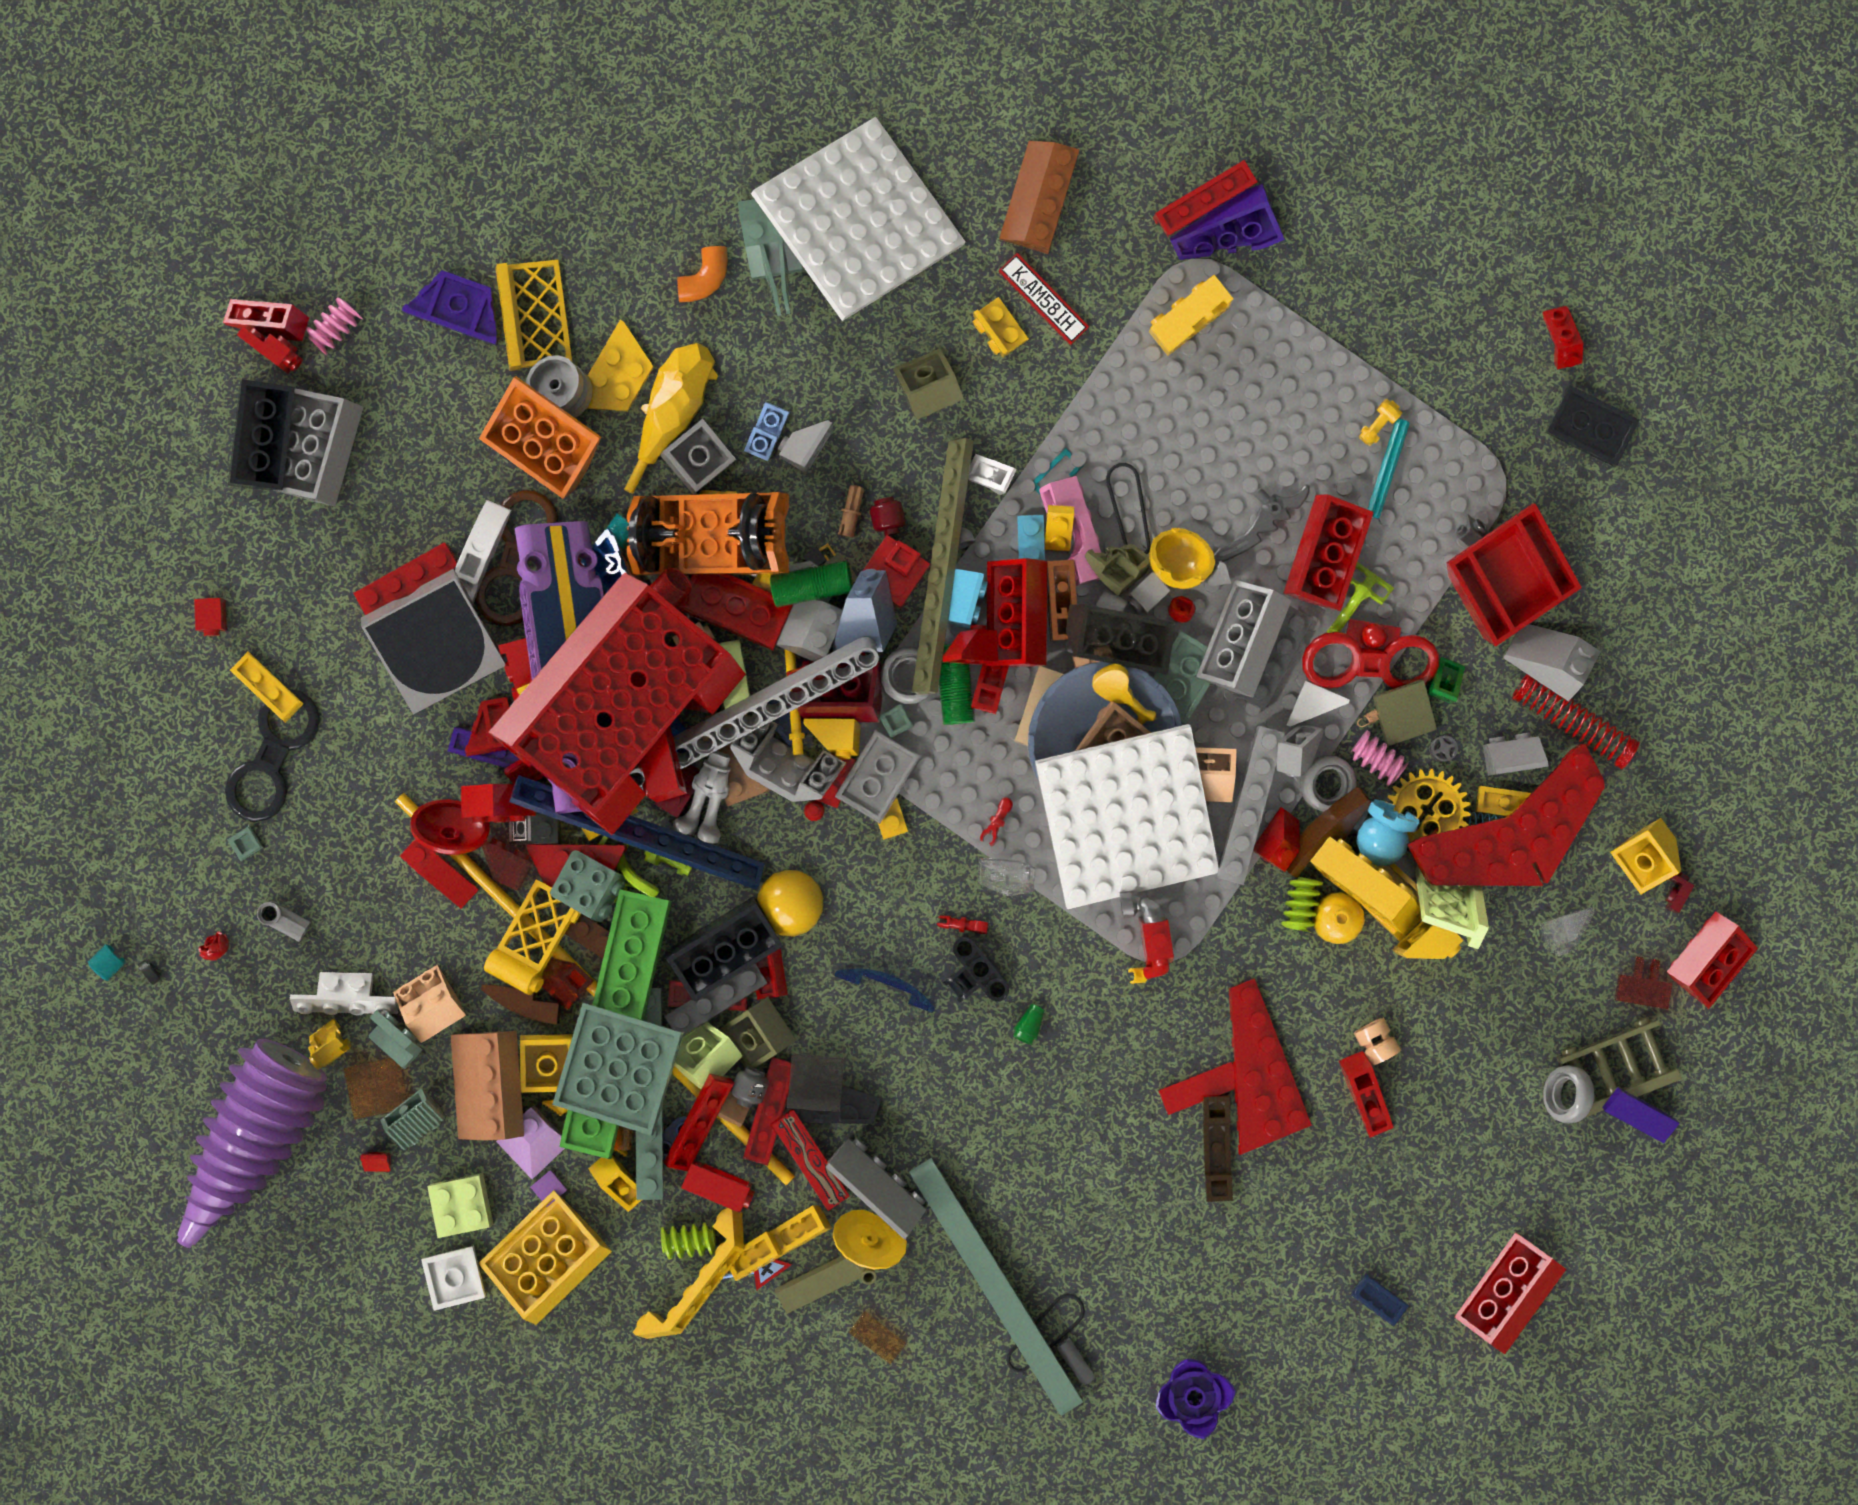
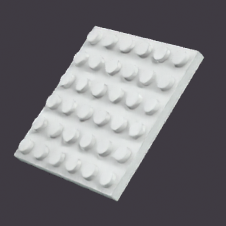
M876 117L757 187L751 193L842 321L965 244L963 237Z
M1189 724L1035 761L1067 909L1120 897V893L1124 892L1134 894L1218 873L1219 867L1192 729Z

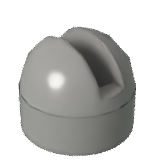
M961 528L958 549L966 548L975 543L972 532L967 528Z

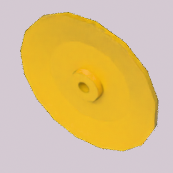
M852 1210L845 1213L834 1225L833 1239L837 1249L846 1259L858 1266L869 1269H887L898 1264L906 1253V1239L902 1238L881 1217L867 1210Z

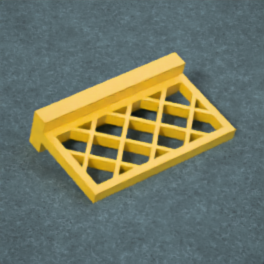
M549 260L507 265V263L496 264L509 371L533 367L544 355L552 356L547 351L555 341L565 347V358L572 361L559 261ZM554 267L555 277L549 284L537 276L542 268ZM529 269H537V270L533 273V272H532L531 270H529ZM524 270L531 277L522 287L514 281L513 271ZM533 279L546 287L538 298L526 290ZM555 281L557 290L551 287ZM515 287L520 290L517 295L515 292ZM548 290L558 296V303L553 309H550L540 301ZM522 293L534 301L527 312L517 306V299ZM537 304L549 312L541 324L529 315ZM558 307L560 310V316L555 312ZM519 313H521V314L523 315V317H522V319H521L520 321H519ZM552 315L561 321L562 328L556 335L544 327ZM526 318L538 327L530 338L522 333L520 328ZM540 330H543L553 338L545 349L533 341ZM562 332L564 341L558 338ZM522 338L527 341L524 346L522 343ZM529 344L542 352L537 360L525 361L524 350Z

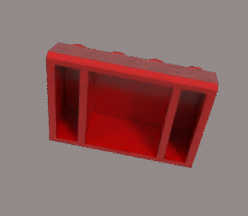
M1535 503L1447 561L1448 577L1482 637L1495 647L1582 588Z

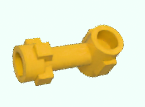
M1385 399L1377 408L1380 415L1370 427L1364 426L1360 430L1362 433L1359 435V438L1368 446L1377 443L1380 439L1377 434L1388 421L1393 424L1403 413L1399 410L1400 406L1393 400Z

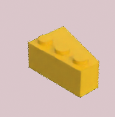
M1215 275L1211 276L1207 281H1202L1191 290L1192 293L1185 299L1184 297L1178 299L1171 305L1172 310L1166 315L1161 313L1150 322L1153 326L1150 327L1149 333L1167 356L1229 309L1233 297Z

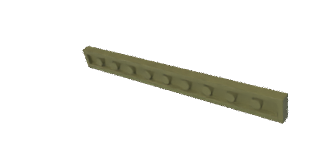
M968 438L949 441L946 452L947 456L939 500L930 572L928 575L925 607L913 678L912 692L919 695L938 692L974 443L973 440Z

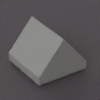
M1221 560L1217 561L1213 572L1205 582L1210 586L1231 584L1226 564Z

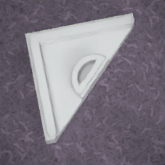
M1304 681L1286 726L1291 727L1346 705L1350 700Z

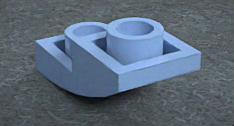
M765 402L744 451L769 461L790 412Z

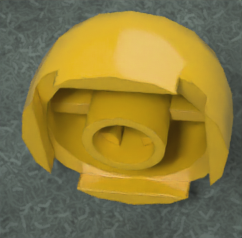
M1342 892L1330 893L1318 901L1319 906H1315L1313 910L1317 915L1312 917V922L1315 923L1313 927L1316 933L1323 940L1333 944H1345L1354 940L1360 934L1365 919L1364 910L1358 901Z

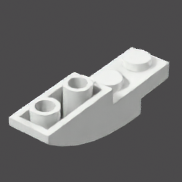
M486 500L455 568V572L470 596L472 604L475 601L489 562L494 557L511 513L510 509Z

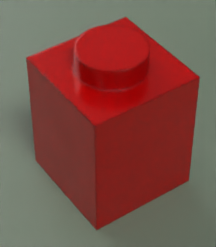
M194 599L196 631L203 632L204 636L208 637L220 636L219 631H227L225 599Z

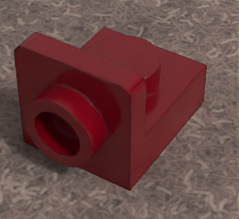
M1680 872L1668 879L1677 884L1676 888L1672 887L1665 898V901L1668 902L1665 908L1674 913H1680L1695 886L1688 882L1690 878Z

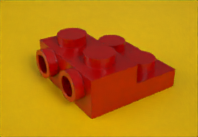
M244 327L237 333L238 337L287 374L291 370L293 372L296 371L303 362V359L295 353L298 349L281 335L277 339L271 334L265 338L254 328L249 332Z

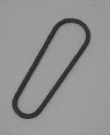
M1118 463L1109 469L1106 483L1124 545H1128L1111 487L1110 476L1116 468L1128 467L1136 476L1147 543L1144 553L1148 554L1151 544L1140 476L1137 469L1132 465Z
M1063 1294L1057 1297L1035 1322L1038 1325L1057 1302L1063 1298H1073L1079 1303L1081 1308L1079 1318L1049 1345L1050 1348L1075 1328L1084 1317V1304L1075 1295ZM1015 1344L1007 1354V1365L1014 1372H1025L1030 1368L1029 1365L1017 1369L1010 1362L1012 1353L1018 1348Z

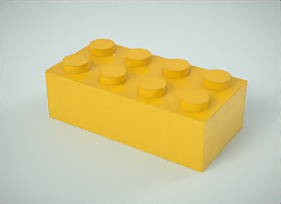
M1329 837L1310 861L1321 875L1402 935L1421 912L1420 906L1417 904L1419 899L1413 895L1414 892L1403 883H1400L1398 886V883L1392 879L1393 877L1382 868L1378 870L1372 865V861L1363 854L1357 855L1352 850V847L1342 839L1335 841Z

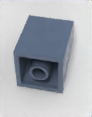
M867 569L861 571L845 601L833 645V652L861 637L873 639L876 643L877 651L884 652L897 626L886 570L876 571L875 569Z

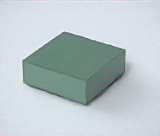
M902 703L880 714V719L890 738L914 727Z
M251 826L246 827L227 839L241 862L264 848Z

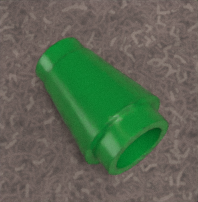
M1030 1004L1013 1028L1015 1030L1013 1037L1032 1045L1033 1041L1038 1038L1045 1010Z

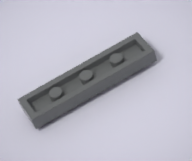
M755 963L698 1000L693 1001L692 999L664 1017L673 1030L683 1032L684 1037L768 985V982Z

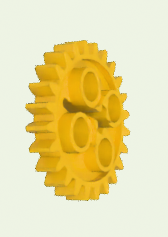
M1420 769L1419 777L1417 778L1410 772V781L1407 782L1401 778L1400 781L1403 786L1401 788L1392 787L1397 793L1396 796L1388 795V799L1395 805L1394 811L1403 814L1406 809L1413 808L1417 811L1416 817L1421 820L1424 816L1422 809L1424 807L1429 808L1438 793H1443V796L1432 808L1434 815H1427L1416 832H1407L1409 842L1418 837L1426 836L1424 829L1429 823L1438 825V833L1469 826L1463 820L1464 818L1471 817V813L1464 811V809L1471 806V803L1462 801L1468 794L1467 792H1458L1462 787L1461 783L1452 785L1454 781L1453 776L1444 780V771H1441L1438 777H1436L1433 769H1430L1428 776H1425L1423 770ZM1423 787L1432 789V795L1427 800H1422L1418 797V792ZM1451 802L1454 805L1453 812L1448 815L1441 814L1440 806L1442 803Z

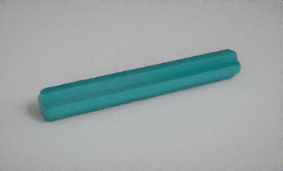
M1398 418L1395 421L1367 510L1374 512L1372 516L1374 519H1378L1381 516L1410 425L1409 421Z

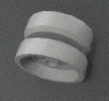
M559 355L547 356L539 360L531 368L526 378V383L574 418L580 416L588 408L592 399L593 387L590 378L572 361Z

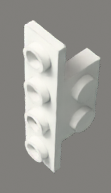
M320 972L317 995L290 994L293 1011L301 1014L324 1012L329 1015L337 1013L362 1015L364 1013L373 1014L376 1010L382 1015H385L387 1012L389 1014H398V1005L395 997L371 996L373 986L372 973Z

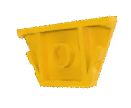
M622 320L618 322L588 374L593 388L592 399L587 409L628 412L653 369L652 363Z

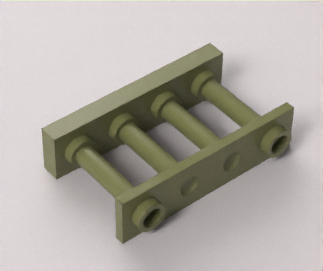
M1649 1017L1639 1019L1634 1022L1635 1027L1579 1049L1576 1046L1568 1047L1561 1051L1562 1056L1556 1057L1558 1063L1564 1064L1568 1062L1569 1065L1582 1069L1578 1058L1591 1052L1593 1053L1607 1089L1605 1090L1606 1095L1598 1098L1594 1095L1593 1106L1586 1117L1603 1111V1105L1616 1088H1621L1620 1085L1616 1084L1602 1048L1617 1043L1631 1077V1080H1629L1631 1085L1621 1089L1636 1097L1682 1079L1678 1069H1670L1669 1066H1665L1651 1031L1652 1028L1660 1025L1658 1020H1650ZM1641 1033L1656 1069L1654 1070L1655 1075L1646 1079L1644 1075L1641 1076L1627 1038Z

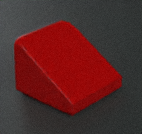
M365 1152L361 1155L364 1171L390 1172V1152Z

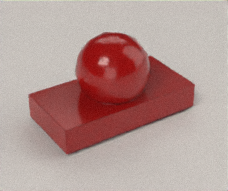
M1349 619L1346 634L1356 639L1361 648L1385 649L1390 642L1400 637L1401 627Z

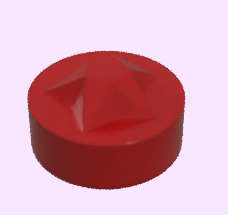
M1184 596L1173 598L1168 607V613L1171 618L1181 623L1190 621L1196 611L1194 603Z

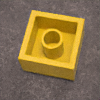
M573 1034L520 1035L521 1093L557 1091Z

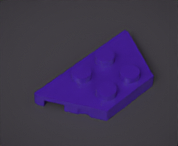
M441 270L433 278V281L429 285L424 286L418 292L419 294L408 305L405 304L401 310L406 314L496 346L498 344L492 289Z

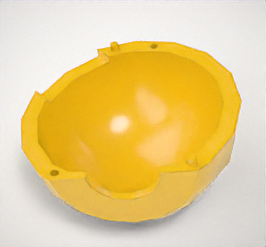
M1172 528L1171 530L1161 532L1153 538L1149 552L1150 564L1154 574L1165 585L1178 589L1193 588L1200 585L1213 572L1215 566L1214 552L1209 544L1197 533L1183 528Z
M783 870L771 875L762 884L757 895V900L775 932L781 936L795 937L808 932L817 924L823 912L824 898L820 886L811 876L798 870Z

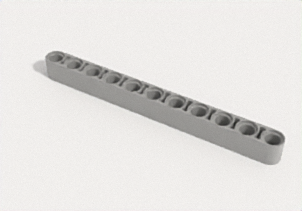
M861 637L674 736L676 750L680 748L687 750L684 753L677 752L681 769L876 666L879 660L875 641L869 637ZM862 651H871V654L867 656L860 655ZM840 663L848 664V666L844 668L837 667V665ZM817 675L825 676V678L822 680L814 679V677ZM795 687L802 688L800 692L791 691ZM773 699L779 701L777 704L774 705L768 704V702ZM747 712L756 713L752 717L745 716ZM725 724L733 725V727L729 729L722 728V726ZM703 736L710 737L707 741L699 740ZM636 765L629 775L643 790L642 782L645 781L644 775L639 770L638 765ZM632 773L642 774L639 777L631 776Z

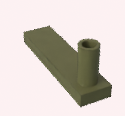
M842 1255L775 1288V1293L786 1314L859 1278L866 1285L873 1284L876 1281L875 1271L878 1269L858 1266Z

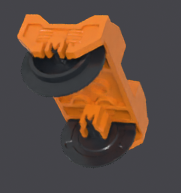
M772 492L633 496L627 513V522L629 523V526H627L629 537L627 539V542H629L627 556L633 574L660 576L666 568L670 567L681 571L685 576H692V574L737 573L747 575L789 573V558L785 547V519L789 509V494Z

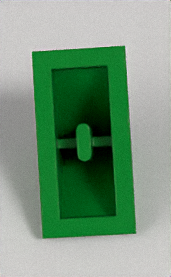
M1441 657L1438 670L1430 683L1427 694L1450 704L1456 702L1465 666Z

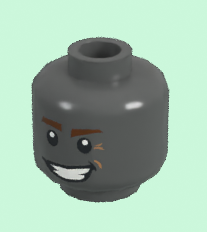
M749 1066L745 1070L738 1071L731 1089L732 1095L737 1098L736 1103L751 1108L752 1104L762 1103L769 1085L765 1072Z

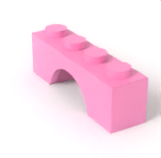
M1077 476L1051 482L1043 486L1039 491L1046 513L1048 505L1074 506L1072 529L1074 546L1067 560H1074L1076 587L1100 580L1085 558L1088 550L1093 549L1095 553H1101L1099 547V537L1095 533L1091 522V512L1087 508L1083 497V487L1078 482Z

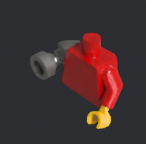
M1131 892L1120 893L1123 919L1134 917L1137 911H1141L1143 916L1138 918L1146 967L1130 968L1128 973H1134V980L1130 981V983H1145L1147 979L1165 975L1169 971V963H1172L1174 959L1169 922L1165 912L1157 902L1148 898L1142 899V897L1134 896Z

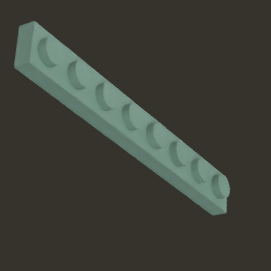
M651 988L644 1021L662 1026V988ZM663 1105L654 1135L636 1131V1200L664 1199Z

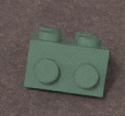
M574 850L560 872L550 894L553 898L586 917L602 923L610 915L613 908L612 904L616 896H618L619 890H624L626 879L620 872L604 866L580 851Z

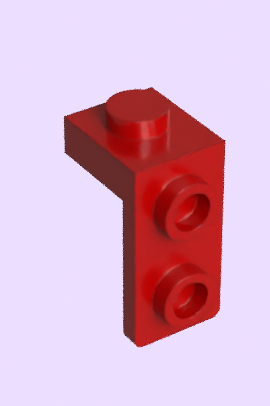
M1563 306L1543 311V319L1555 345L1554 363L1557 370L1582 364L1583 341L1568 307Z

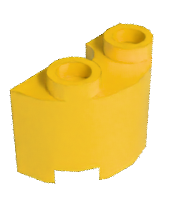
M335 1018L309 1036V1043L311 1044L308 1047L310 1051L309 1060L317 1070L326 1067L351 1048L349 1039L343 1040L341 1037V1032L338 1029L340 1025Z

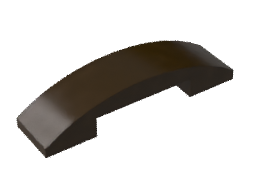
M1230 1096L1203 1097L1206 1202L1233 1201L1230 1151Z

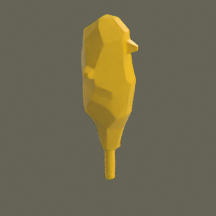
M695 343L675 348L667 361L659 368L651 391L649 404H644L641 407L646 417L638 453L639 460L624 488L625 491L631 494L634 493L647 465L654 464L662 451L689 426L704 403V394L708 380H717L718 375L713 369L715 360L705 346Z

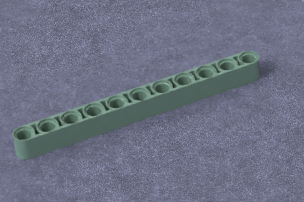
M929 1158L910 1170L909 1173L1058 1413L1063 1416L1082 1404L1083 1400L969 1216L964 1212L965 1210L954 1192L949 1188V1184L936 1167L934 1160Z

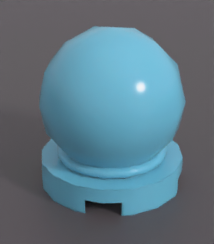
M1377 799L1369 805L1368 812L1372 817L1365 820L1359 828L1356 843L1359 852L1372 861L1373 865L1390 866L1399 861L1406 853L1407 843H1409L1407 832H1416L1420 820L1408 811L1405 815L1394 811L1395 805Z

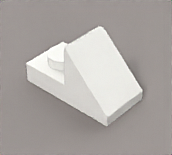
M975 454L970 465L968 480L988 487L998 495L1005 494L1016 469Z

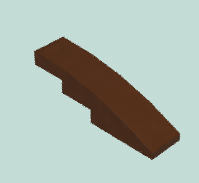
M1360 787L1354 788L1332 804L1329 809L1316 818L1300 835V851L1287 869L1290 875L1298 878L1311 858L1315 856L1329 837L1336 841L1339 839L1344 841L1372 802Z

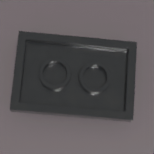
M1569 385L1545 433L1616 467L1640 420Z

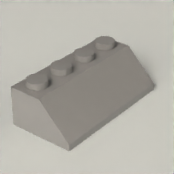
M1235 580L1196 677L1232 692L1253 698L1292 600L1272 589Z

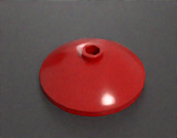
M445 799L431 801L420 806L411 817L410 830L417 842L433 852L444 855H461L480 848L487 841L490 824L489 822L472 823V818H462L461 801Z

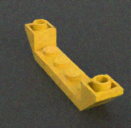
M726 1208L718 1214L716 1222L712 1227L727 1240L717 1247L712 1260L701 1268L699 1277L694 1284L686 1288L681 1301L668 1312L667 1319L665 1320L660 1315L648 1311L637 1322V1327L633 1331L636 1336L649 1339L681 1334L745 1250L742 1212L739 1213Z

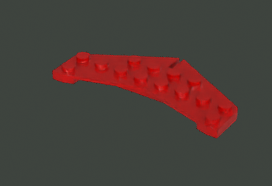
M1580 744L1571 749L1561 759L1562 762L1507 817L1418 837L1407 843L1425 880L1431 885L1543 886L1532 865L1534 864L1543 883H1548L1604 790V779L1586 744Z

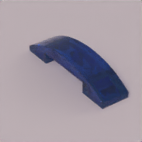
M848 968L837 970L835 973L836 977L860 985L862 977L865 976L911 993L908 1004L931 1013L934 1011L935 1007L921 991L907 981L892 974L867 968Z

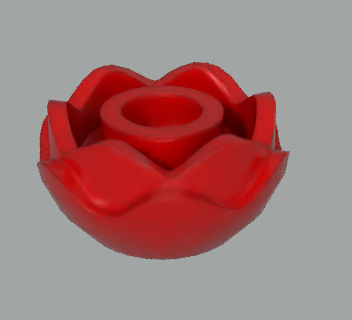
M217 931L215 936L207 937L205 944L198 948L199 956L210 961H215L222 957L229 948L227 935Z

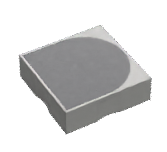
M454 569L420 586L412 594L398 600H393L361 617L363 631L413 715L505 666L503 654H500L499 647L489 629L478 617L472 600Z

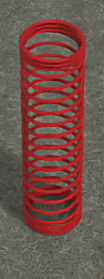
M1526 674L1521 681L1523 686L1519 691L1518 689L1514 691L1512 699L1520 702L1533 685L1535 679ZM1537 680L1522 706H1525L1532 693L1541 685ZM1544 685L1542 686L1539 695L1537 696L1536 700L1532 703L1529 710H1532L1534 708L1540 696L1543 695L1544 692L1548 689L1547 687L1545 688ZM1552 690L1549 691L1548 696L1546 697L1543 705L1537 711L1536 715L1540 714V712L1546 705L1547 701L1555 694V692H1552ZM1558 694L1551 708L1545 714L1544 720L1549 716L1554 706L1562 699ZM1574 698L1570 699L1569 702L1572 701L1564 719L1559 723L1558 729L1562 727L1569 714L1579 705L1577 713L1571 724L1566 728L1565 733H1568L1576 718L1586 710L1583 720L1572 734V738L1577 735L1583 723L1593 715L1587 730L1580 737L1579 743L1583 741L1590 728L1600 719L1594 735L1588 740L1586 746L1588 747L1592 743L1598 731L1607 724L1606 730L1600 741L1593 748V752L1598 749L1605 736L1614 729L1609 743L1603 748L1600 756L1605 754L1614 738L1621 733L1619 742L1609 754L1607 761L1613 757L1619 745L1628 738L1622 754L1614 762V766H1618L1620 769L1625 768L1637 752L1640 741L1635 740V738L1631 739L1630 735L1623 738V731L1616 733V726L1609 728V721L1602 724V717L1595 719V712L1588 715V708L1581 710V703L1574 705ZM1565 699L1559 711L1551 720V724L1555 722V720L1561 713L1562 709H1564V707L1569 703L1568 701L1566 702Z

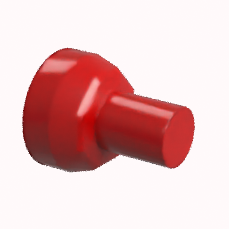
M818 801L808 802L804 807L805 817L811 821L820 820L824 815L823 805Z

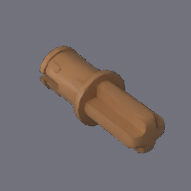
M856 485L849 487L845 509H841L843 515L838 532L839 535L854 538L858 517L862 514L859 510L864 492L863 487Z

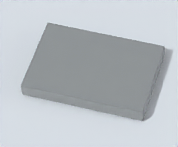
M875 729L835 797L881 824L921 756Z

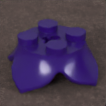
M1187 1358L1174 1367L1169 1381L1161 1387L1156 1399V1409L1165 1419L1178 1421L1189 1435L1205 1439L1215 1430L1218 1424L1219 1413L1232 1404L1235 1389L1226 1377L1211 1372L1203 1362ZM1196 1390L1197 1393H1201V1397H1197V1402H1193L1191 1398L1187 1399L1190 1391Z

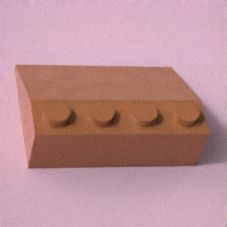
M517 1031L452 1034L451 1048L458 1139L506 1140L523 1137L524 1124Z

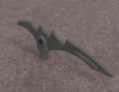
M1306 484L1299 493L1290 497H1281L1275 494L1270 497L1261 488L1254 495L1263 504L1260 507L1255 522L1241 538L1229 545L1220 547L1214 553L1215 564L1219 560L1224 562L1259 544L1261 538L1258 533L1277 531L1278 527L1274 521L1291 519L1287 508L1299 509L1309 495V485ZM1248 540V543L1242 546L1241 548L1224 556H1220V553L1230 550L1238 546L1242 542Z

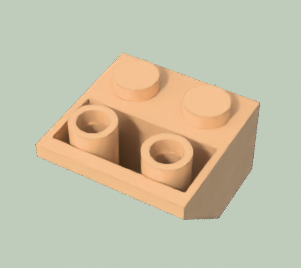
M1195 748L1205 801L1232 802L1236 777V749Z
M438 965L425 971L393 992L406 1026L421 1043L466 1016L460 1000Z

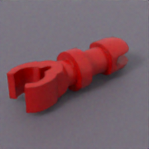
M1005 797L999 802L995 816H991L989 820L991 821L990 825L980 835L981 842L984 841V837L987 834H992L993 840L989 843L991 847L997 842L999 828L1004 826V819L1013 807V802L1010 798Z
M947 915L938 916V919L947 920L946 924L937 923V926L941 928L959 929V932L963 933L967 930L986 935L988 930V922L966 920L967 917L957 919Z

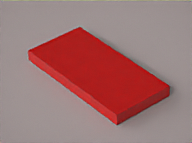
M692 574L689 580L692 591L677 606L678 610L772 651L774 650L793 604L777 608L771 592L730 574Z

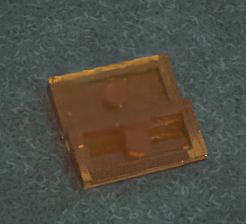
M392 1058L343 1068L354 1120L391 1112L407 1100L401 1067Z

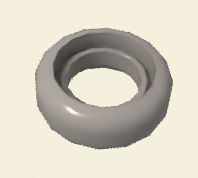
M902 647L893 651L884 660L881 669V683L885 692L893 700L903 704H916L925 700L930 695H919L913 693L912 690L906 691L901 689L894 680L895 668L901 662L907 660L917 661L918 648Z
M1322 755L1315 758L1312 766L1300 777V790L1303 799L1312 808L1322 812L1329 809L1332 804L1357 787V778L1353 768L1346 760L1334 755ZM1334 769L1341 778L1340 790L1331 798H1322L1315 788L1316 779L1322 771Z
M1566 1065L1558 1067L1550 1073L1544 1085L1543 1100L1547 1112L1553 1119L1568 1124L1579 1122L1588 1115L1593 1106L1595 1097L1594 1085L1590 1076L1583 1069ZM1572 1080L1576 1086L1575 1103L1571 1108L1566 1109L1562 1104L1561 1092L1564 1083Z

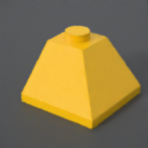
M1662 818L1647 825L1610 852L1640 894L1681 872L1677 840Z

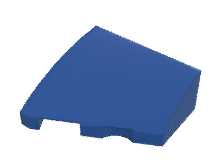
M607 528L592 545V550L597 556L595 572L600 577L602 589L606 593L624 572L629 575L610 528ZM584 559L580 562L586 567L587 564Z

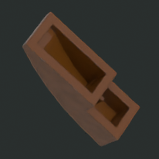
M482 984L481 990L505 1008L536 1021L559 1024L561 1002L536 1000L535 992L527 995L511 986Z

